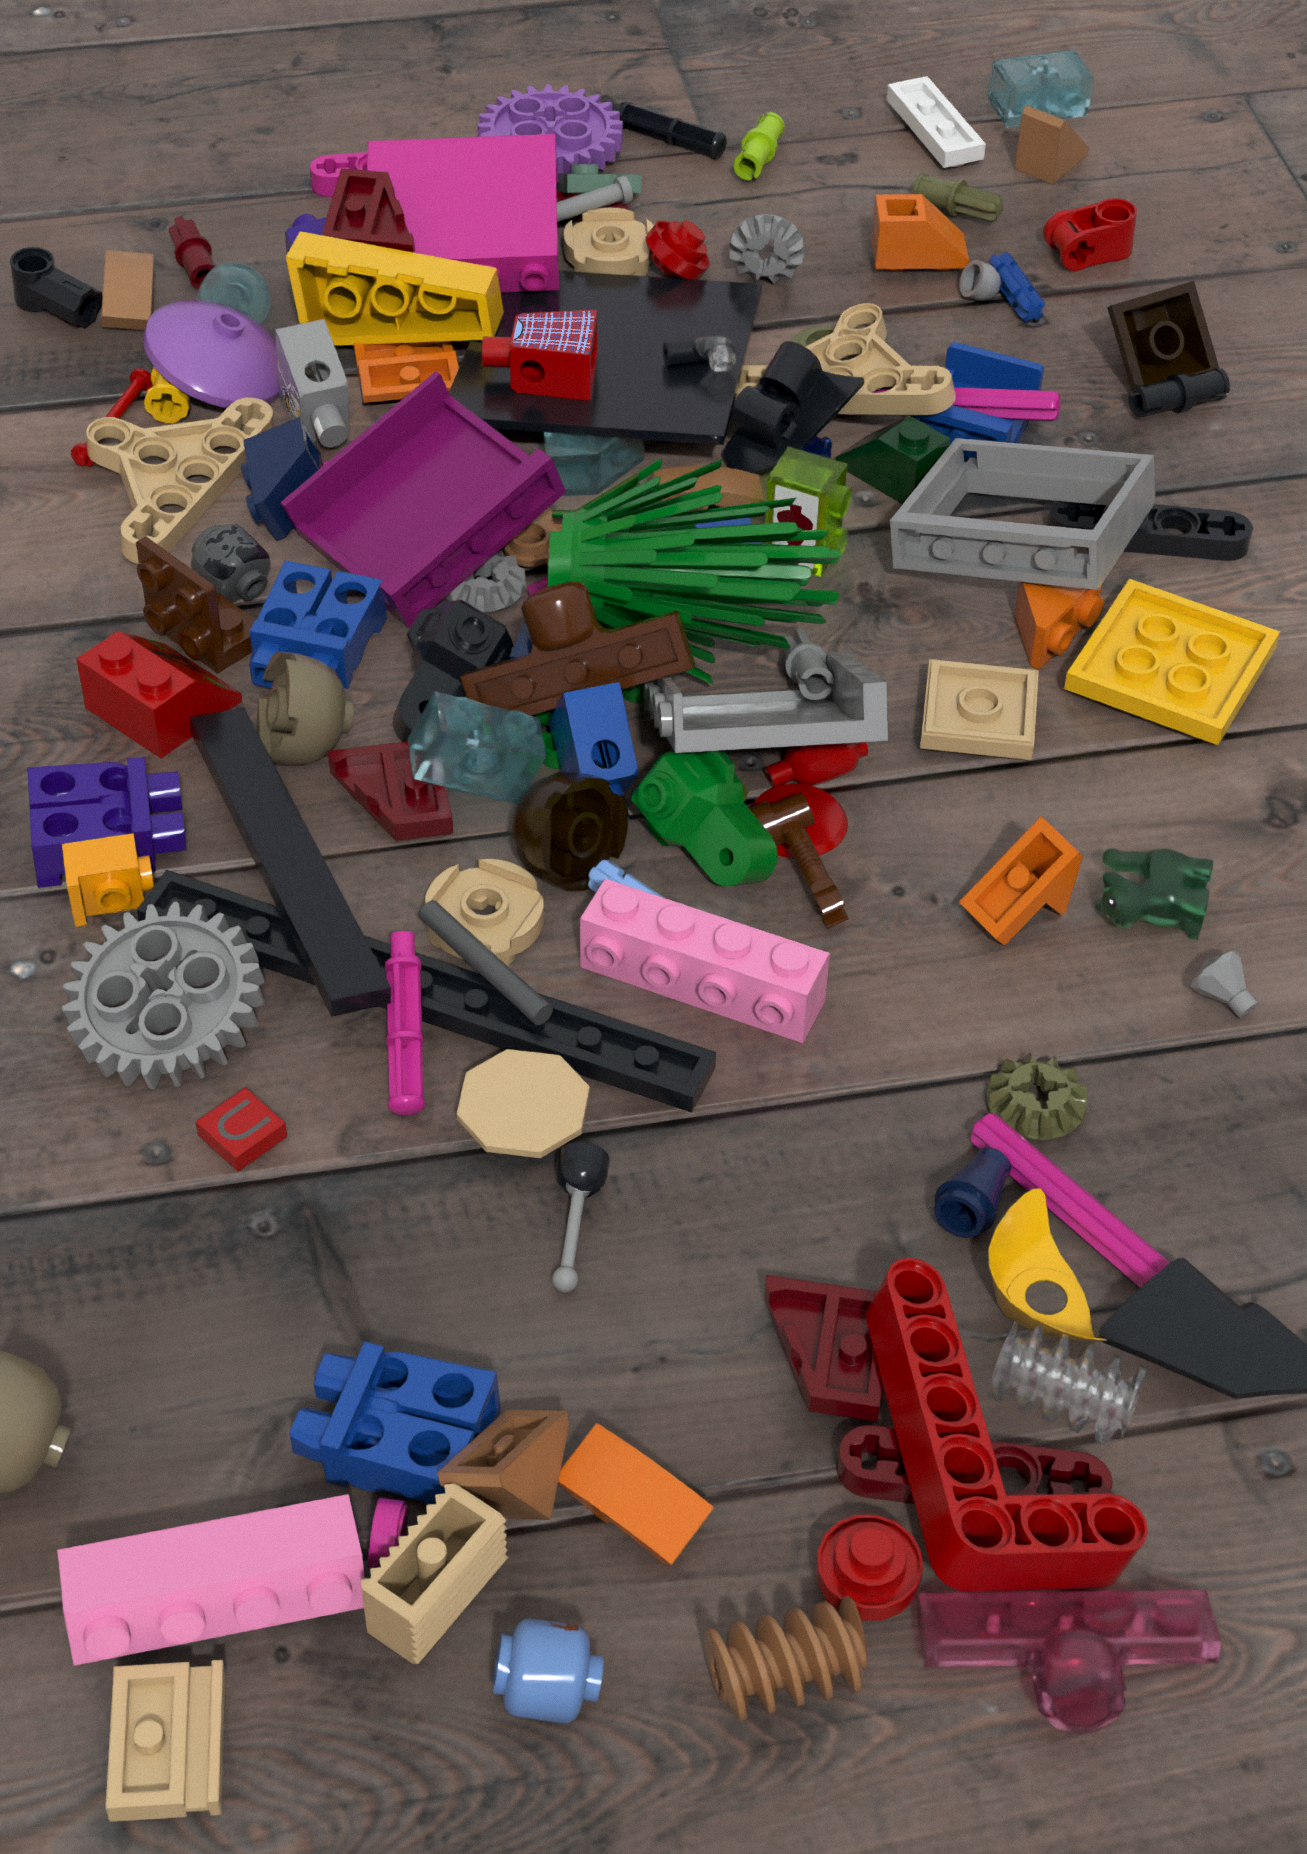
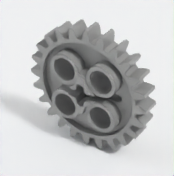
M178 902L172 903L167 916H159L154 905H148L145 920L137 922L133 915L126 912L123 914L124 929L118 932L106 924L101 927L107 940L103 945L87 941L83 944L90 958L89 962L74 961L70 964L78 981L63 984V989L70 1001L62 1006V1011L70 1024L67 1027L68 1032L88 1064L96 1062L102 1075L106 1078L117 1071L125 1086H130L139 1074L142 1073L149 1089L156 1088L161 1074H169L175 1087H179L183 1079V1070L189 1068L200 1079L205 1078L206 1069L204 1061L212 1058L217 1063L226 1065L228 1061L222 1048L226 1044L244 1048L246 1042L239 1027L251 1028L257 1027L259 1024L253 1008L265 1004V999L259 985L265 983V978L259 966V959L252 943H247L239 926L229 928L224 914L220 912L208 920L203 906L199 904L192 909L188 917L184 916ZM166 955L162 959L153 961L155 958L159 956ZM210 981H215L213 984H211V985L208 986V987L199 988V987H201V986H202L203 984H205V983H208V982H210ZM128 1000L124 1005L114 1007L119 1002ZM177 1027L173 1032L169 1034L160 1035L169 1028Z

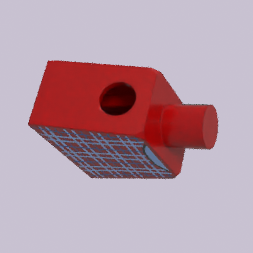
M597 310L521 313L515 317L511 337H483V367L510 368L511 390L514 392L591 401L598 357Z

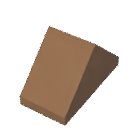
M1026 105L1021 116L1015 169L1054 184L1085 158L1090 148L1065 120Z
M504 1411L437 1472L440 1486L444 1488V1484L455 1483L500 1512L504 1518L551 1520L569 1429L567 1411Z

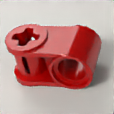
M1110 198L1096 204L1062 210L1049 218L1044 226L1043 238L1051 248L1060 251L1061 262L1067 269L1072 271H1080L1087 267L1110 261H1121L1132 254L1137 209L1130 201Z

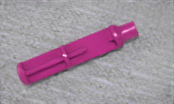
M396 931L390 935L391 958L385 962L386 979L391 986V1004H387L388 1035L386 1037L389 1074L388 1108L397 1115L410 1116L420 1113L426 1105L423 1084L422 1046L424 1044V1036L422 1035L420 974L422 962L415 955V934L410 931Z

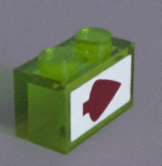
M788 447L768 476L766 501L797 498L791 506L769 509L766 512L765 523L794 522L802 530H826L828 535L822 540L764 542V544L827 546L830 549L839 550L842 556L848 538V530L842 528V522L848 510L852 494L851 488L846 486L847 464ZM799 563L798 565L808 566L813 575L821 577L829 564Z

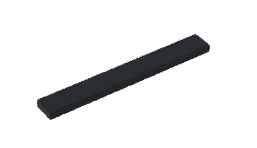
M245 708L190 717V733L331 1017L391 1004V986Z

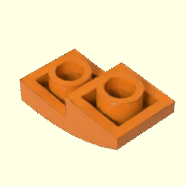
M598 1423L592 1427L560 1470L558 1485L606 1524L612 1522L667 1567L673 1564L714 1508L667 1470Z

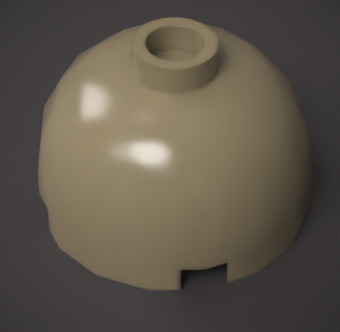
M277 651L271 656L265 669L263 680L273 681L268 698L259 697L256 731L271 760L276 765L302 766L319 761L328 755V751L336 747L341 733H348L350 731L354 716L352 700L345 699V690L335 670L324 662L303 654Z
M0 1350V1495L12 1494L29 1485L39 1472L42 1464L56 1468L72 1429L59 1424L63 1399L57 1383L42 1367L33 1362Z

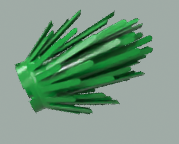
M660 458L577 510L553 509L552 511L554 524H562L561 531H550L548 587L567 582H581L587 587L597 621L605 629L619 628L679 610L689 641L713 647L715 642L713 638L709 637L712 636L757 647H762L761 644L789 649L791 646L784 636L691 618V616L752 626H763L765 620L784 623L805 622L825 624L826 620L821 614L741 604L820 607L822 605L836 604L840 597L839 593L834 590L801 589L800 586L808 584L812 571L808 566L798 565L799 563L836 564L841 556L839 550L830 549L827 546L747 543L822 540L828 535L826 530H802L794 522L696 528V524L764 516L771 508L791 506L797 497L686 512L719 503L723 497L722 493H720L722 486L715 485L662 501V499L694 488L698 477L719 469L723 459L663 484H660L661 478L658 476L640 485L638 482L661 468L663 458ZM689 644L694 657L708 663L715 662L713 653ZM696 667L686 671L714 685L710 674Z

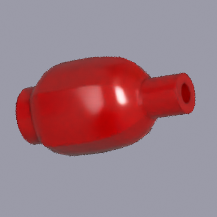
M866 742L789 746L784 756L785 759L765 767V774L772 788L792 780L799 784L819 785L837 779L854 770L859 759L868 756V746Z

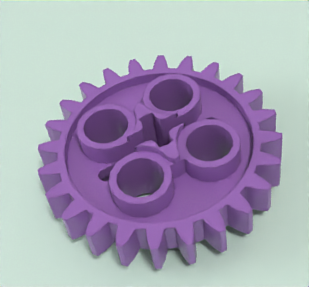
M546 84L543 91H537L534 87L528 86L526 94L511 90V99L498 96L497 105L487 104L486 113L479 115L478 137L555 134L558 173H571V164H599V170H604L605 161L614 162L616 160V152H621L623 121H620V112L612 111L611 102L600 103L599 94L588 98L585 97V89L583 88L575 93H570L568 85H564L559 91H553L550 84Z

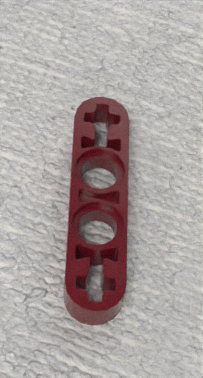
M867 1425L850 1430L842 1438L838 1452L837 1473L842 1485L851 1493L861 1497L914 1504L907 1474L906 1476L898 1475L899 1460L902 1455L895 1428ZM990 1440L998 1468L1011 1467L1017 1469L1025 1476L1028 1482L1024 1489L1018 1492L1005 1491L1006 1495L1073 1494V1487L1070 1485L1071 1480L1084 1481V1488L1088 1492L1087 1494L1111 1493L1113 1485L1111 1472L1104 1462L1093 1455L1077 1451ZM863 1453L876 1455V1470L862 1468L861 1459ZM1042 1474L1050 1475L1047 1488H1049L1048 1494L1038 1493Z

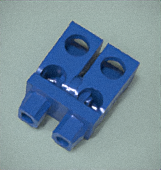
M285 560L260 611L258 620L254 621L249 630L252 646V656L249 663L252 683L256 686L271 689L273 681L263 680L265 669L272 655L277 651L303 654L324 662L335 670L344 689H348L353 679L352 671L356 670L360 664L368 640L373 632L380 633L387 620L385 596L379 587L383 580L337 571L332 580L331 569ZM296 580H307L315 586L306 593L297 594ZM358 590L363 592L366 597L358 603L348 604L346 591Z
M365 1341L357 1358L324 1353L316 1371L314 1381L316 1398L337 1403L332 1414L305 1407L299 1409L291 1426L289 1436L293 1453L323 1463L326 1482L343 1487H346L349 1483L364 1491L375 1493L386 1491L429 1505L436 1504L435 1495L445 1493V1489L440 1486L437 1472L500 1415L501 1406L497 1372L404 1352L393 1351L385 1353L384 1346Z

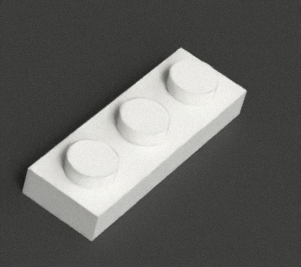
M928 76L888 84L887 101L943 168L960 167L965 163L984 159L986 143Z

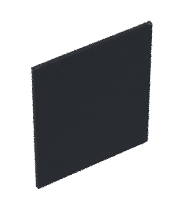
M559 271L560 290L501 292L504 314L494 337H511L515 317L521 313L597 310L598 357L591 401L514 392L511 390L510 368L483 367V340H470L449 391L450 396L494 429L724 445L762 294V284ZM702 337L713 348L715 361L666 367L663 358L664 341Z

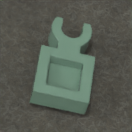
M571 164V173H558V191L564 193H587L614 184L615 178L624 175L631 185L632 192L641 193L642 174H599V164Z

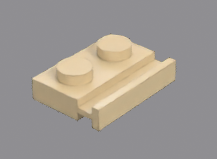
M212 1660L211 1666L190 1667L189 1662L114 1666L105 1808L109 1822L187 1817V1812L208 1810L210 1815H222L226 1684L223 1660Z

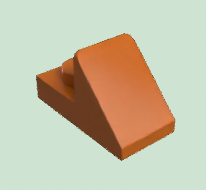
M1040 816L959 903L997 941L1005 946L1045 903L1061 916L1065 913L1083 855Z

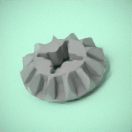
M756 215L745 219L734 229L730 238L729 259L733 260L737 265L738 274L747 273L751 275L754 283L760 278H769L775 285L781 277L787 276L792 278L795 269L802 265L805 244L800 231L790 221L776 215ZM770 239H773V253L768 256V259L761 260L759 256L760 250L765 247V244L768 245Z
M498 551L445 598L448 601L463 600L482 612L502 610L514 604L523 595L526 586L525 569L518 567L515 556L502 557Z

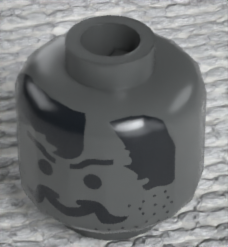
M237 524L214 525L207 528L197 537L192 546L191 569L212 583L217 594H221L231 602H236L240 599L250 601L259 596L265 589L271 566L268 552L245 529Z

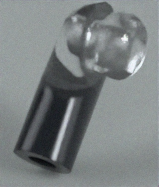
M723 335L664 341L663 358L666 367L709 362L711 369L717 372H724L731 369L736 362L734 354L736 346L729 338Z

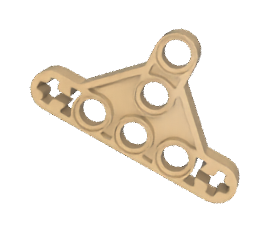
M863 303L848 308L839 317L833 333L806 346L818 358L823 371L843 376L863 377L864 385L838 414L933 415L947 410L955 402L956 393L952 375L948 369L940 366H911L885 342L887 330L881 308L875 304ZM869 324H871L870 326H867V327H865V328L855 329V328L860 327V326H863V325H869ZM859 355V356H857V357H855V358H852V359H850V360L840 361V360H842V359H844V358H846V357H849V356ZM768 365L743 366L735 401L745 387L752 386L757 388L759 386V380ZM893 387L885 392L873 393L882 388Z
M254 397L241 398L231 403L218 418L151 428H141L115 417H103L89 424L86 429L87 454L89 458L96 464L121 475L133 509L120 526L121 552L126 559L139 564L136 542L145 536L167 552H170L241 473V464L247 462L243 440L273 428V409L267 402ZM105 438H115L122 441V443L106 446L98 443V441ZM219 446H228L237 451L231 454H221L213 451V449ZM146 457H161L167 461L161 464H148L141 460ZM192 475H203L211 480L205 483H193L186 478ZM167 504H176L185 509L178 513H167L159 508ZM152 527H153L154 537H151V536H150V535L152 534Z

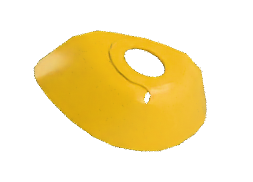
M1041 1188L1026 1192L1009 1208L995 1228L988 1248L989 1269L998 1306L1006 1317L1031 1331L1076 1341H1107L1106 1339L1095 1338L1092 1330L1090 1310L1084 1291L1072 1269L1060 1255L1050 1233L1044 1192ZM1038 1281L1056 1283L1067 1295L1066 1307L1061 1312L1052 1315L1038 1313L1030 1308L1026 1302L1025 1293L1027 1288Z

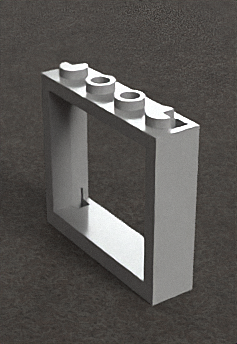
M955 438L890 519L893 568L1098 590L1155 504L1154 455ZM963 450L976 451L977 458H969L967 462H964ZM967 492L1109 506L1093 530L950 516ZM1077 547L1089 548V554L1078 553Z

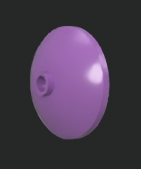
M183 300L164 305L150 316L143 334L146 354L156 370L181 391L203 402L227 408L231 403L241 398L254 397L270 404L279 397L276 340L261 324L248 315L216 302Z

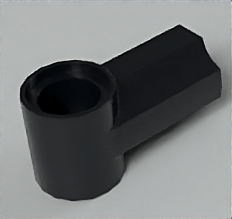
M27 247L16 251L11 256L10 266L14 298L18 307L28 312L48 310L84 329L96 321L97 314L102 308V292L55 268L53 255L48 250L40 247Z

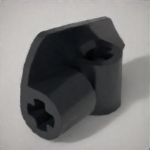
M783 342L760 378L759 386L757 388L752 386L745 387L734 403L731 412V426L734 435L723 451L730 468L760 475L788 466L860 390L865 383L863 377L843 376L823 371L820 361L809 349L795 342Z
M1184 1257L1171 1262L1147 1281L1108 1318L1099 1330L1098 1338L1107 1340L1102 1341V1343L1145 1359L1234 1399L1307 1393V1344L1262 1306L1252 1302L1239 1306Z

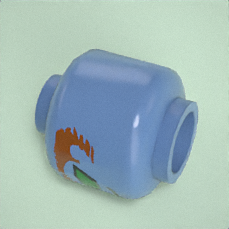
M532 1618L523 1619L516 1625L512 1635L504 1633L500 1635L493 1673L492 1694L503 1696L504 1708L511 1716L567 1724L575 1720L579 1715L583 1700L597 1702L602 1681L604 1658L603 1656L590 1654V1638L583 1627Z

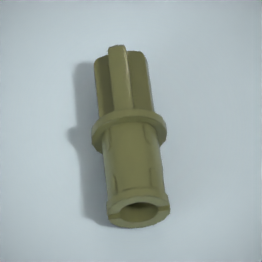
M921 173L913 187L912 194H923L935 207L946 209L948 214L953 217L964 214L994 222L997 221L1003 211V198L999 194L969 187L967 182L962 179L951 182Z

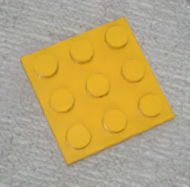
M1129 579L1068 670L1064 689L1195 738L1219 745L1274 653L1280 631Z

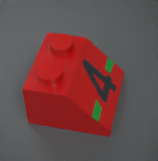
M122 631L115 632L76 659L85 708L160 759L192 737L190 733V717L231 710L242 702V694L168 645Z

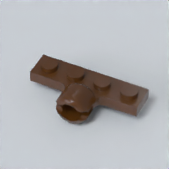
M567 582L537 591L523 601L521 610L532 640V649L529 654L465 672L460 678L477 729L482 730L555 709L562 694L565 692L616 682L620 683L621 689L691 670L696 664L679 610L619 628L605 629L597 621L587 587L581 582Z

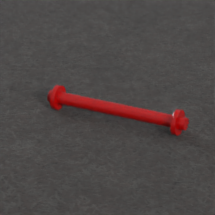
M141 368L134 369L129 377L131 384L105 417L120 419L142 390L147 391L153 387L151 374ZM87 441L84 444H76L72 448L71 456L76 464L88 467L94 464L87 454Z

